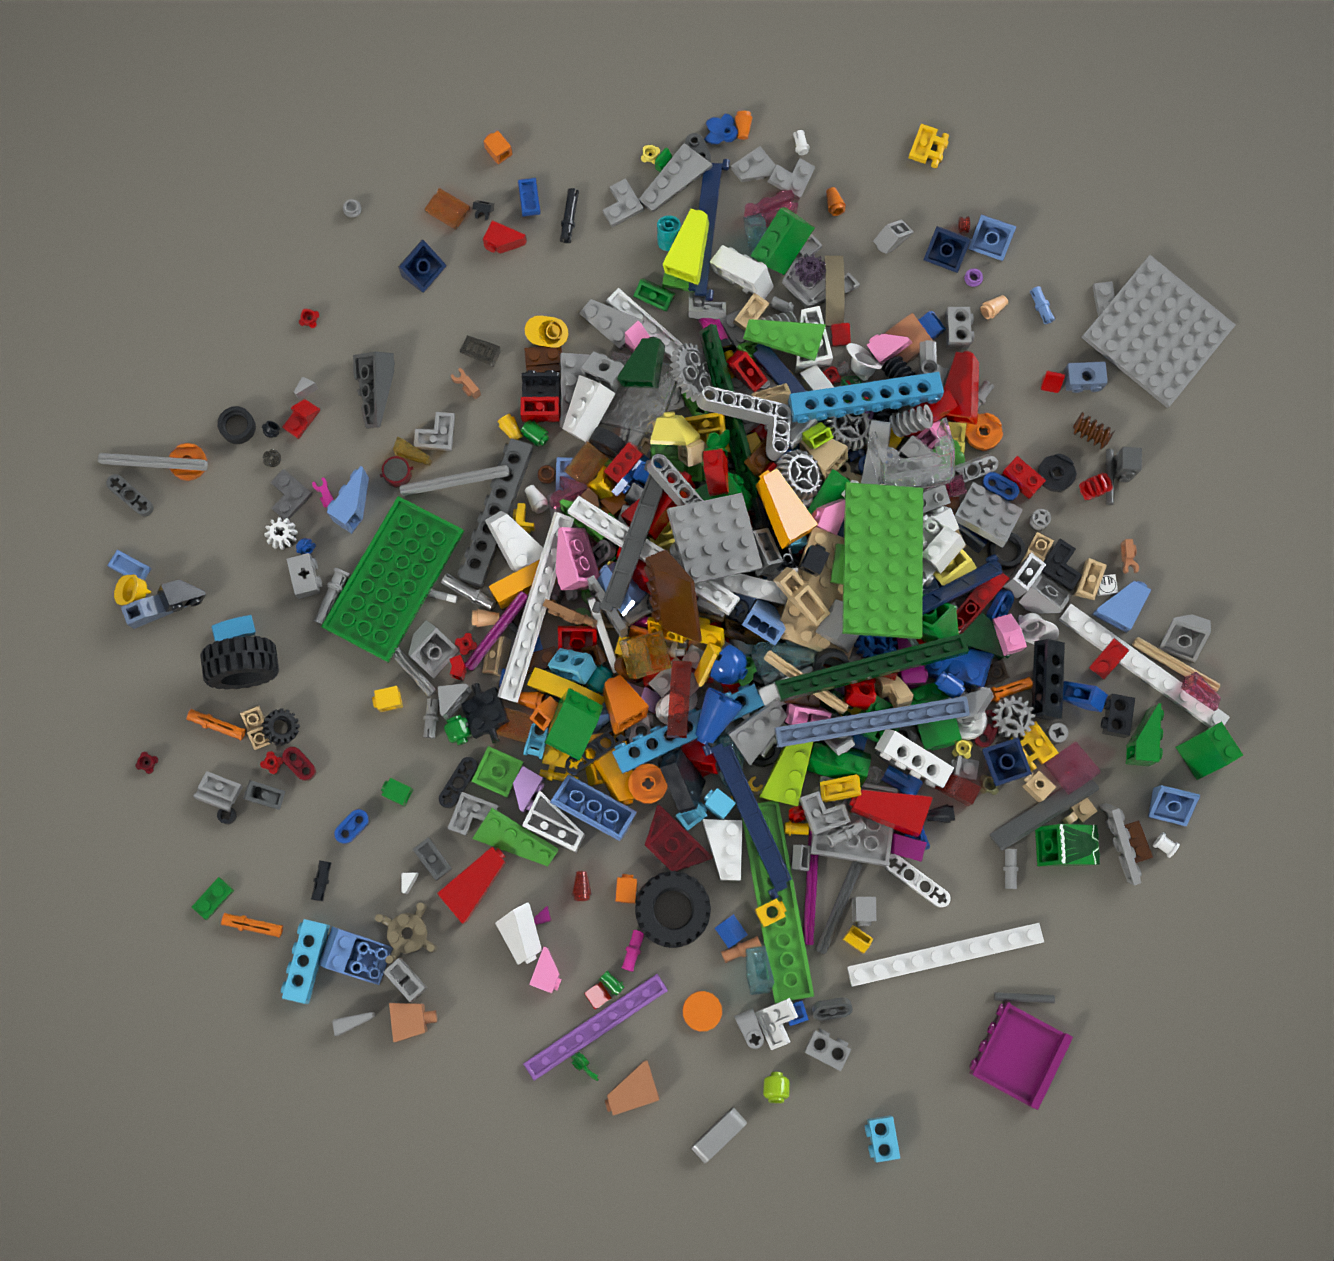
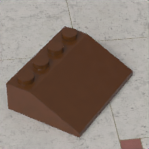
M667 549L646 557L644 569L649 580L647 587L651 593L649 601L653 607V612H651L653 620L656 623L658 622L663 629L698 643L701 642L702 636L694 580Z

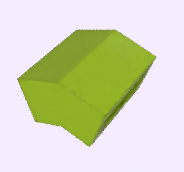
M822 422L802 432V441L812 449L834 438L830 427H826Z

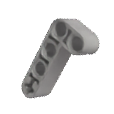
M871 420L869 443L861 480L863 484H882L891 435V422Z

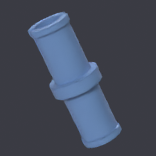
M1038 286L1031 289L1030 294L1036 304L1035 309L1039 311L1043 323L1046 325L1053 322L1055 317L1049 308L1050 303L1045 299L1041 287Z

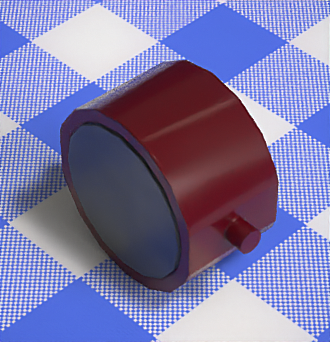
M392 456L383 463L380 478L384 477L390 486L398 488L410 481L412 477L411 470H414L413 466L410 467L404 458Z

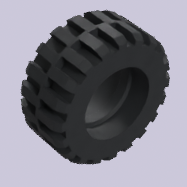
M238 636L230 639L226 638L221 641H215L213 644H208L200 654L203 681L211 688L215 687L216 689L225 690L250 688L268 683L270 680L275 679L279 673L276 645L272 640L265 637Z
M662 872L650 878L643 885L636 899L635 914L641 931L653 943L663 947L679 948L694 942L705 931L710 920V899L705 888L696 878L684 872ZM668 891L683 893L689 899L692 907L688 922L682 927L675 929L661 925L654 914L656 900L660 895Z

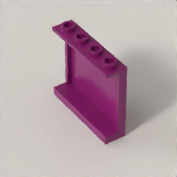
M1004 1002V1004L999 1005L996 1011L998 1016L995 1022L992 1021L987 1029L989 1034L986 1040L983 1039L978 1047L980 1053L977 1059L973 1058L970 1063L969 1069L971 1071L969 1074L1038 1110L1073 1037L1011 1005L1010 1002Z

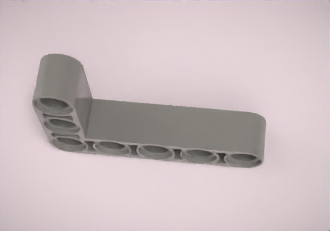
M712 386L705 387L698 396L696 402L702 410L768 425L766 455L770 460H780V457L788 450L791 409L788 405Z
M656 454L648 462L647 471L677 506L704 501L664 455ZM653 462L660 463L661 468H656ZM666 477L673 478L674 483H669ZM679 491L685 492L687 498H682ZM674 542L670 547V553L674 558L680 559L676 543Z

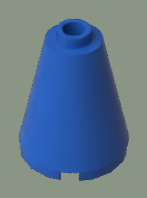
M708 688L695 735L698 736L697 740L705 745L713 743L741 711L743 705L715 689Z

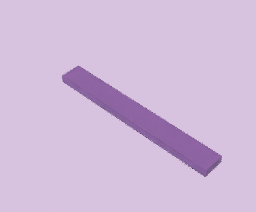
M658 974L654 975L523 1063L525 1068L535 1081L667 992L666 986Z

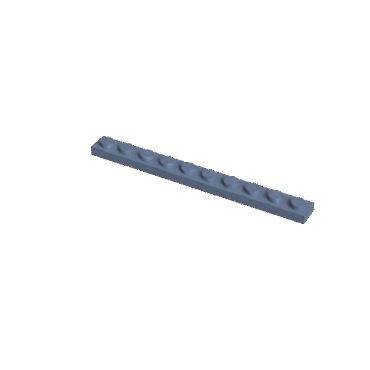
M967 696L776 727L774 729L777 747H784L970 716Z

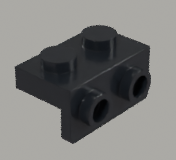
M528 370L526 373H521L522 397H559L560 400V376L558 372L547 370L545 373H537V371Z

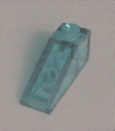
M760 642L753 645L751 654L758 675L779 671L764 660V656L769 650L794 667L814 663L816 651L806 647L779 642L776 645L770 642Z

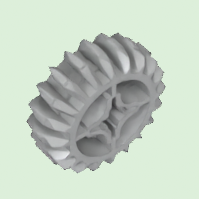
M864 412L860 415L852 413L840 418L832 416L825 419L823 423L826 427H830L834 440L848 446V451L849 449L852 452L856 451L857 448L861 449L869 442V430L872 420L868 419L870 413ZM836 418L839 420V428L836 425ZM858 424L860 425L861 434H859Z
M789 451L780 457L775 469L779 470L801 502L810 500L821 489L820 485L823 481L820 478L823 474L819 472L820 467L817 466V461L813 460V455H808L807 451Z

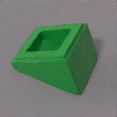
M664 148L655 159V169L659 172L663 170L673 157L668 148Z

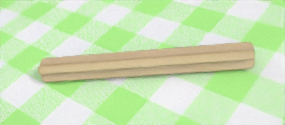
M1140 637L1134 640L1132 644L1134 648L1212 693H1216L1219 690L1220 683Z
M770 650L764 656L766 662L789 678L804 674ZM828 690L813 694L840 714H844L848 709V704Z

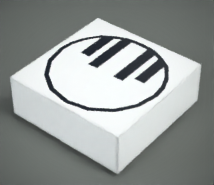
M1115 574L1103 575L1097 592L1098 596L1117 594L1118 588Z

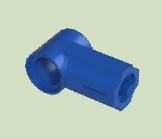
M890 765L881 781L898 789L899 793L917 795L923 784L920 779L910 774L906 775Z

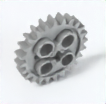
M685 343L675 348V351L672 352L673 356L670 357L673 363L669 364L673 368L670 372L675 375L673 381L678 382L677 388H682L681 394L686 393V398L691 397L692 402H694L705 387H713L703 348L698 349V346H693L692 343Z

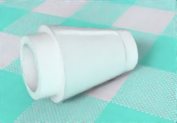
M530 485L524 490L532 511L540 514L548 509V500L534 485Z

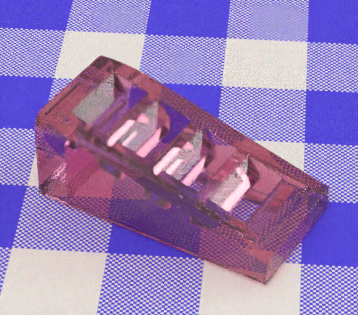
M1197 672L1184 678L1181 688L1186 693L1211 710L1216 711L1218 709L1221 697Z

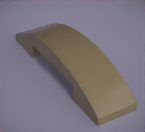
M843 256L824 257L825 327L844 323L845 285Z

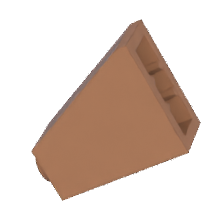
M648 1060L643 1061L607 1094L608 1099L605 1100L608 1112L612 1111V1114L616 1115L659 1101Z

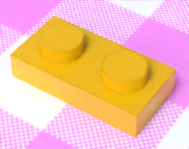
M857 774L820 782L821 798L824 803L861 796L860 778Z

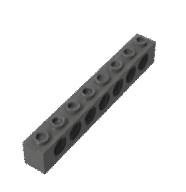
M511 438L509 443H506L504 446V458L499 460L497 466L507 465L509 475H512L513 478L510 481H504L503 477L494 478L491 481V493L486 495L484 512H480L477 520L479 523L477 530L474 529L471 536L473 542L471 547H467L464 556L466 561L464 565L461 564L458 571L459 578L464 583L482 589L484 587L498 549V544L492 533H484V529L488 527L485 520L492 516L490 513L494 509L503 511L510 516L533 453V446L531 444ZM511 458L519 459L516 464L509 463ZM499 492L506 493L504 498H497ZM480 544L487 545L484 551H479L477 548ZM475 561L481 563L477 569L471 568V564Z

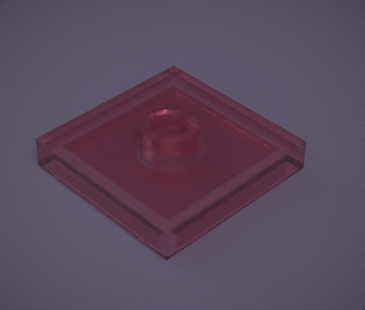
M1074 742L1044 763L1045 767L1068 795L1100 774L1099 768L1077 742Z

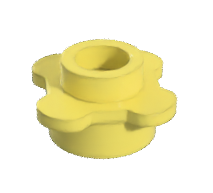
M645 145L641 161L655 164V159L658 157L660 149L653 145Z
M970 740L955 742L952 755L954 757L959 755L969 759L973 743Z

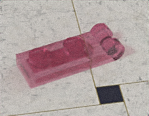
M792 190L780 191L776 196L763 198L757 204H746L744 218L751 221L793 204L794 194Z

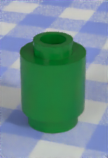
M528 420L521 429L523 436L537 447L540 445L544 446L549 440V432L535 421Z

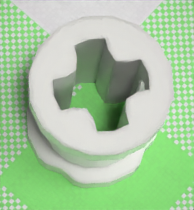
M1164 832L1153 843V847L1161 849L1167 854L1168 858L1172 857L1180 846L1178 842L1174 843L1167 838Z

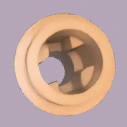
M1001 295L984 302L980 307L981 314L986 319L994 318L1008 304V299Z
M478 608L477 610H472V625L476 627L495 625L499 619V613Z

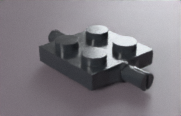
M475 683V685L471 686L475 696L461 704L469 728L475 739L489 734L492 743H497L500 741L497 730L502 725L510 722L501 698L498 697L499 692L496 687L482 692L480 684Z

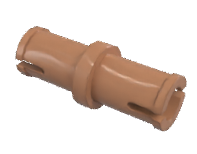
M758 936L743 943L738 942L736 946L721 951L725 963H728L738 957H746V954L762 948Z

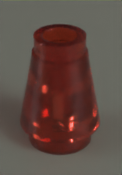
M578 871L575 876L572 896H574L575 901H588L592 895L586 871Z

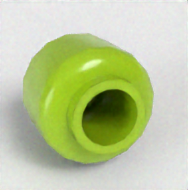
M771 1072V1076H767L764 1079L763 1095L770 1103H784V1100L789 1097L790 1081L781 1072Z

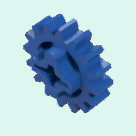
M859 635L854 647L859 648L856 654H862L861 659L896 651L895 646L897 642L893 641L894 637Z

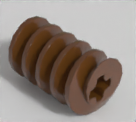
M1081 412L1072 427L1074 428L1073 434L1076 435L1081 432V439L1087 435V442L1094 439L1093 445L1096 446L1098 443H1101L1100 449L1102 450L1106 447L1115 431L1110 434L1111 427L1109 426L1103 430L1104 424L1101 423L1097 426L1098 420L1096 419L1090 423L1091 416L1088 415L1083 419L1084 413Z

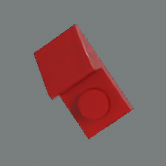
M306 399L291 407L293 413L282 426L285 431L297 439L302 436L320 411V408Z

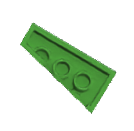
M749 319L743 339L815 361L826 324Z
M491 808L472 838L545 866L550 864L559 850Z

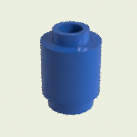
M945 671L941 672L934 683L938 686V689L952 699L955 696L959 698L965 690L963 687L964 682Z

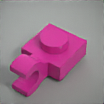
M323 477L321 478L323 481L322 486L318 487L315 482H312V486L317 492L322 493L323 497H320L324 508H326L334 499L328 489V483Z

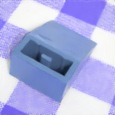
M362 466L352 472L348 484L341 487L339 496L336 500H332L327 507V513L333 522L351 534L362 521L369 477Z
M332 926L318 965L379 985L387 965L385 958L391 954L393 947Z

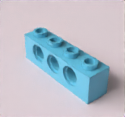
M304 919L303 923L300 922L297 934H299L298 942H295L292 948L293 960L288 963L286 970L288 978L281 987L283 999L309 1004L319 969L318 963L325 947L330 925ZM308 936L314 938V944L311 947H308L305 942ZM304 955L309 959V963L305 967L300 964V959ZM298 975L303 977V984L301 986L295 984V978Z

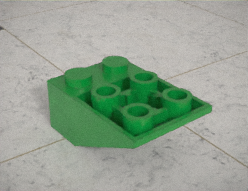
M1161 703L1154 705L1146 711L1127 743L1126 765L1149 767L1162 759L1163 750L1160 748V740L1163 738L1161 721L1164 718V710L1161 709Z

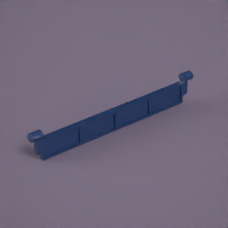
M723 159V163H711L713 167L708 171L706 170L702 178L698 210H702L708 215L709 228L700 282L698 285L689 282L688 290L695 291V296H706L707 301H713L714 291L711 289L707 290L721 174L722 170H729V159Z
M761 344L755 346L756 352L752 356L777 385L787 383L791 394L806 392L804 387L770 347ZM811 405L806 406L808 409H814ZM817 420L818 423H820V422L824 423V421H825V420ZM863 448L853 452L849 449L848 460L852 462L860 456L862 458L867 453Z
M993 554L987 557L986 564L923 596L922 615L1002 574V566L997 562V555Z
M720 743L712 748L709 744L704 745L702 748L705 755L713 753L731 795L736 802V806L774 888L768 890L771 900L779 897L777 892L787 888L786 882L792 880L731 744L723 747V744Z

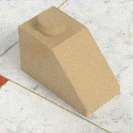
M701 439L687 446L678 445V459L688 467L703 462V451L707 448V445Z

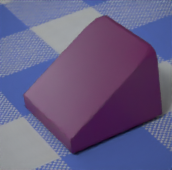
M546 906L533 918L535 925L551 922L549 906Z

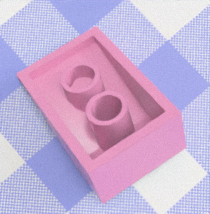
M560 527L558 529L556 575L561 590H586L589 588L587 579L594 575L597 580L600 576L585 528Z

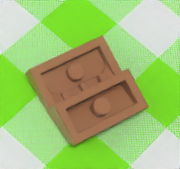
M913 313L884 333L908 337L912 341L911 345L894 356H901L906 363H909L918 356L920 342L932 340Z

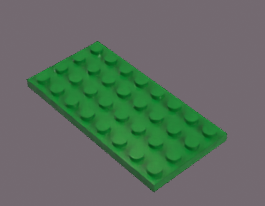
M398 496L321 627L389 663L465 531Z

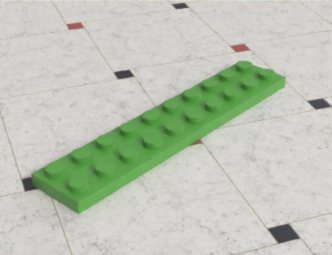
M767 801L758 803L792 880L786 882L787 888L777 892L779 897L776 898L778 902H783L787 910L784 913L786 917L764 928L761 924L774 1002L779 1003L788 998L796 1000L813 997L814 991L779 802ZM742 819L758 908L773 901L768 890L774 887ZM768 907L766 910L767 916L775 918L777 915L776 908Z

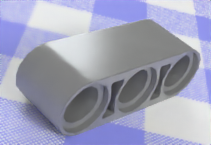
M734 1107L731 1108L691 1149L704 1164L707 1163L747 1124L746 1120Z

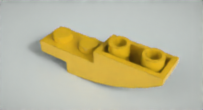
M653 617L647 619L649 635L679 643H684L688 639L663 629L658 622L656 623L653 620ZM699 617L702 636L700 643L708 644L710 642L722 648L725 644L724 629L710 625L709 619Z

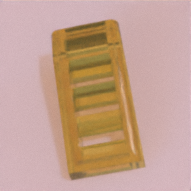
M397 437L393 447L396 456L431 466L430 456L404 439Z

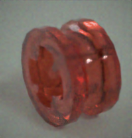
M966 216L965 219L959 217V233L963 231L969 233V216Z

